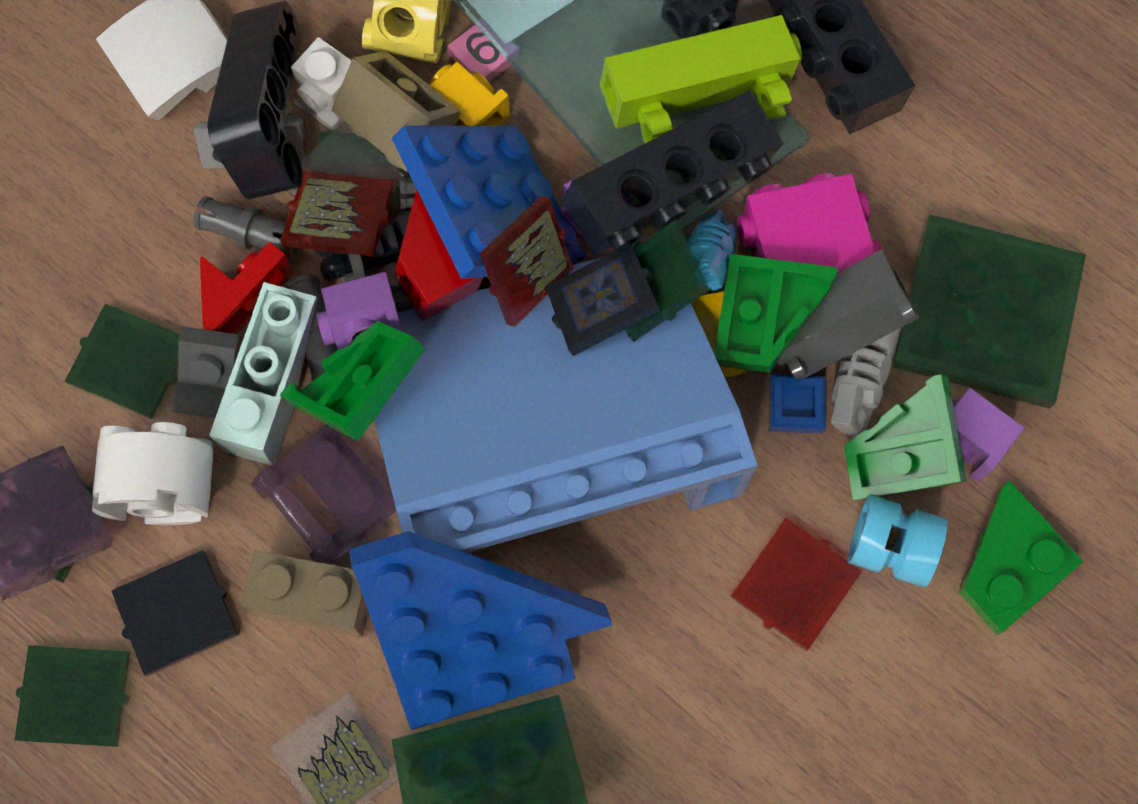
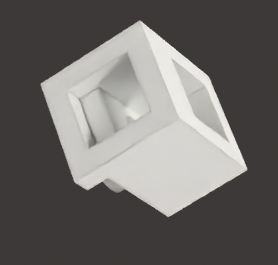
M318 37L291 67L298 86L297 95L293 98L294 104L334 132L343 120L331 110L351 60Z

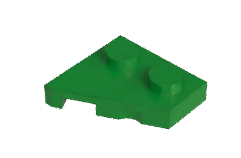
M730 254L714 352L719 366L770 373L835 284L838 267Z
M377 321L356 336L349 346L338 349L324 359L321 364L326 371L303 389H300L295 383H291L281 392L280 396L294 408L359 441L426 349L413 336Z
M1010 480L997 490L994 498L996 502L989 521L981 532L975 548L976 555L973 563L967 569L959 590V594L996 635L1003 633L1084 562Z

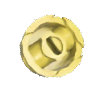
M373 0L372 18L367 17L364 23L362 34L363 49L374 50L375 53L386 50L395 57L435 64L439 61L445 39L438 37L441 36L444 25L448 26L452 0Z

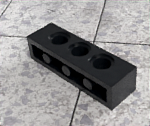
M766 0L774 13V17L782 15L789 33H794L797 36L802 52L801 65L805 73L810 78H815L825 94L826 104L830 113L835 119L842 121L849 134L898 113L903 109L916 85L861 0ZM820 27L827 28L831 32L824 31ZM845 67L855 70L858 74L849 72Z
M749 90L573 180L561 202L594 256L610 247L615 251L628 243H631V245L636 243L643 236L641 231L655 223L660 229L675 223L687 213L685 207L698 200L702 202L703 206L713 203L731 189L730 183L742 177L746 183L761 177L773 167L770 160L784 142ZM710 148H716L723 152L727 161L717 158ZM666 170L679 173L684 179L685 184L673 181L668 176ZM621 193H630L636 196L642 207L629 205L624 201Z

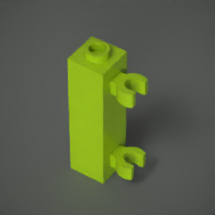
M779 15L605 57L599 86L615 128L620 129L640 124L644 143L673 130L669 116L724 103L749 90L753 95L757 94L758 103L770 121L785 117L786 112L783 105L789 104L792 101L788 86L798 64L801 62V46L797 36L794 33H789L783 16Z

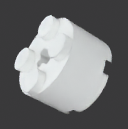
M154 423L151 425V432H135V430L123 426L102 427L97 447L92 511L99 516L126 522V515L129 513L145 517L144 524L185 525L200 522L201 515L207 518L209 513L214 452L212 448L213 442L203 438L186 437L187 428L176 423Z

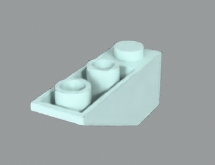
M263 283L209 435L222 452L275 466L294 408L280 394L291 383L299 385L317 303L316 296Z

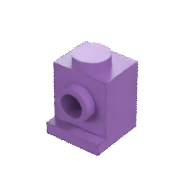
M386 272L321 289L326 311L316 313L325 346L336 343L338 349H343L349 346L356 336L377 321L402 331Z
M969 387L957 402L953 399L952 401L964 464L969 462L976 467L970 477L979 483L996 467L1024 427Z

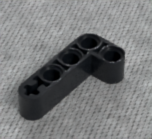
M285 0L234 14L208 116L207 127L211 145L239 191L249 200L301 187L303 182V169L300 157L283 128L293 78L291 67L296 62L300 42L297 18L293 9Z

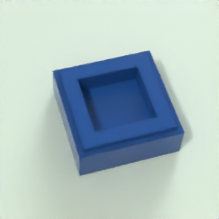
M771 375L769 378V432L823 434L826 429L825 376H808L802 380L801 378L797 380L794 375Z

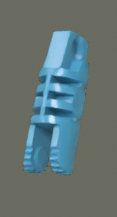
M721 209L701 219L693 229L682 256L685 258L699 288L698 293L683 302L684 304L695 301L701 289L711 288V290L715 291L722 288L727 276L730 254H734L736 251L737 229L734 228L735 226L732 223L729 224L726 221Z

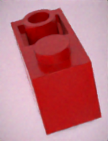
M416 189L394 277L421 320L424 321L476 292L483 277L461 279Z

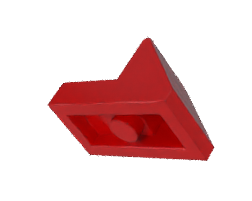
M269 241L260 252L254 251L241 262L237 270V276L233 280L201 256L200 278L202 324L204 330L238 334L252 317L263 283L282 287L294 274L286 255Z

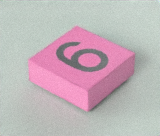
M482 20L447 45L448 55L455 62L461 64L470 74L474 71L480 73L489 83L519 60V50L512 43L505 47Z

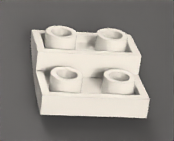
M146 0L121 17L98 36L96 40L146 115L160 121L195 88L208 92L217 84L228 36L203 0Z

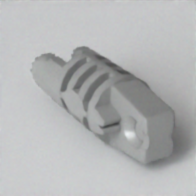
M901 328L842 358L838 371L839 377L836 378L833 389L832 402H834V409L831 419L833 426L839 429L841 433L857 436L863 430H866L874 408H878L884 392L882 387L885 386L892 364L891 359L895 353Z

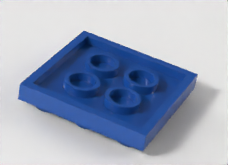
M404 125L393 136L392 141L461 279L515 274L519 266H512L511 264L502 266L511 254L507 253V248L547 211L550 213L567 263L566 267L578 264L586 257L576 239L573 227L562 214L553 195L552 187L543 176L530 151L529 143L521 134L518 126ZM541 227L533 235L530 236V241L532 237L536 236L539 233ZM541 254L534 258L533 263L540 258Z

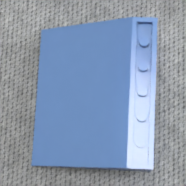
M663 241L634 249L643 269L648 268L654 272L656 268L662 272L665 269V262H667L672 271H674V265ZM600 258L566 267L551 283ZM529 277L476 291L424 321L421 320L414 308L397 312L402 331L413 336L426 349L375 418L402 533L409 531L471 554V551L680 492H684L689 511L738 498L743 495L758 466L740 410L691 303L680 304L644 330H639L637 324L575 356L568 350L561 329H558L552 322V316L555 312L546 288L537 296L531 298L534 291L533 288L538 279L527 287L525 286L529 281ZM658 284L657 288L660 290V293L662 294V288Z

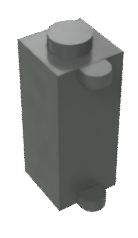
M882 249L837 273L836 282L779 359L778 364L780 366L788 363L790 370L797 380L800 378L802 380L919 318L902 280Z

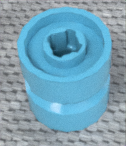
M869 494L854 529L847 561L849 564L879 573L885 567L891 568L895 579L925 588L930 583L940 560L946 539L948 520L919 509H915L907 515L903 513L900 503ZM891 527L900 530L893 552L885 549Z

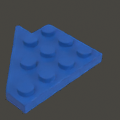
M409 531L349 549L354 573L411 730L574 680L575 675L566 639L612 626L609 612L604 603Z

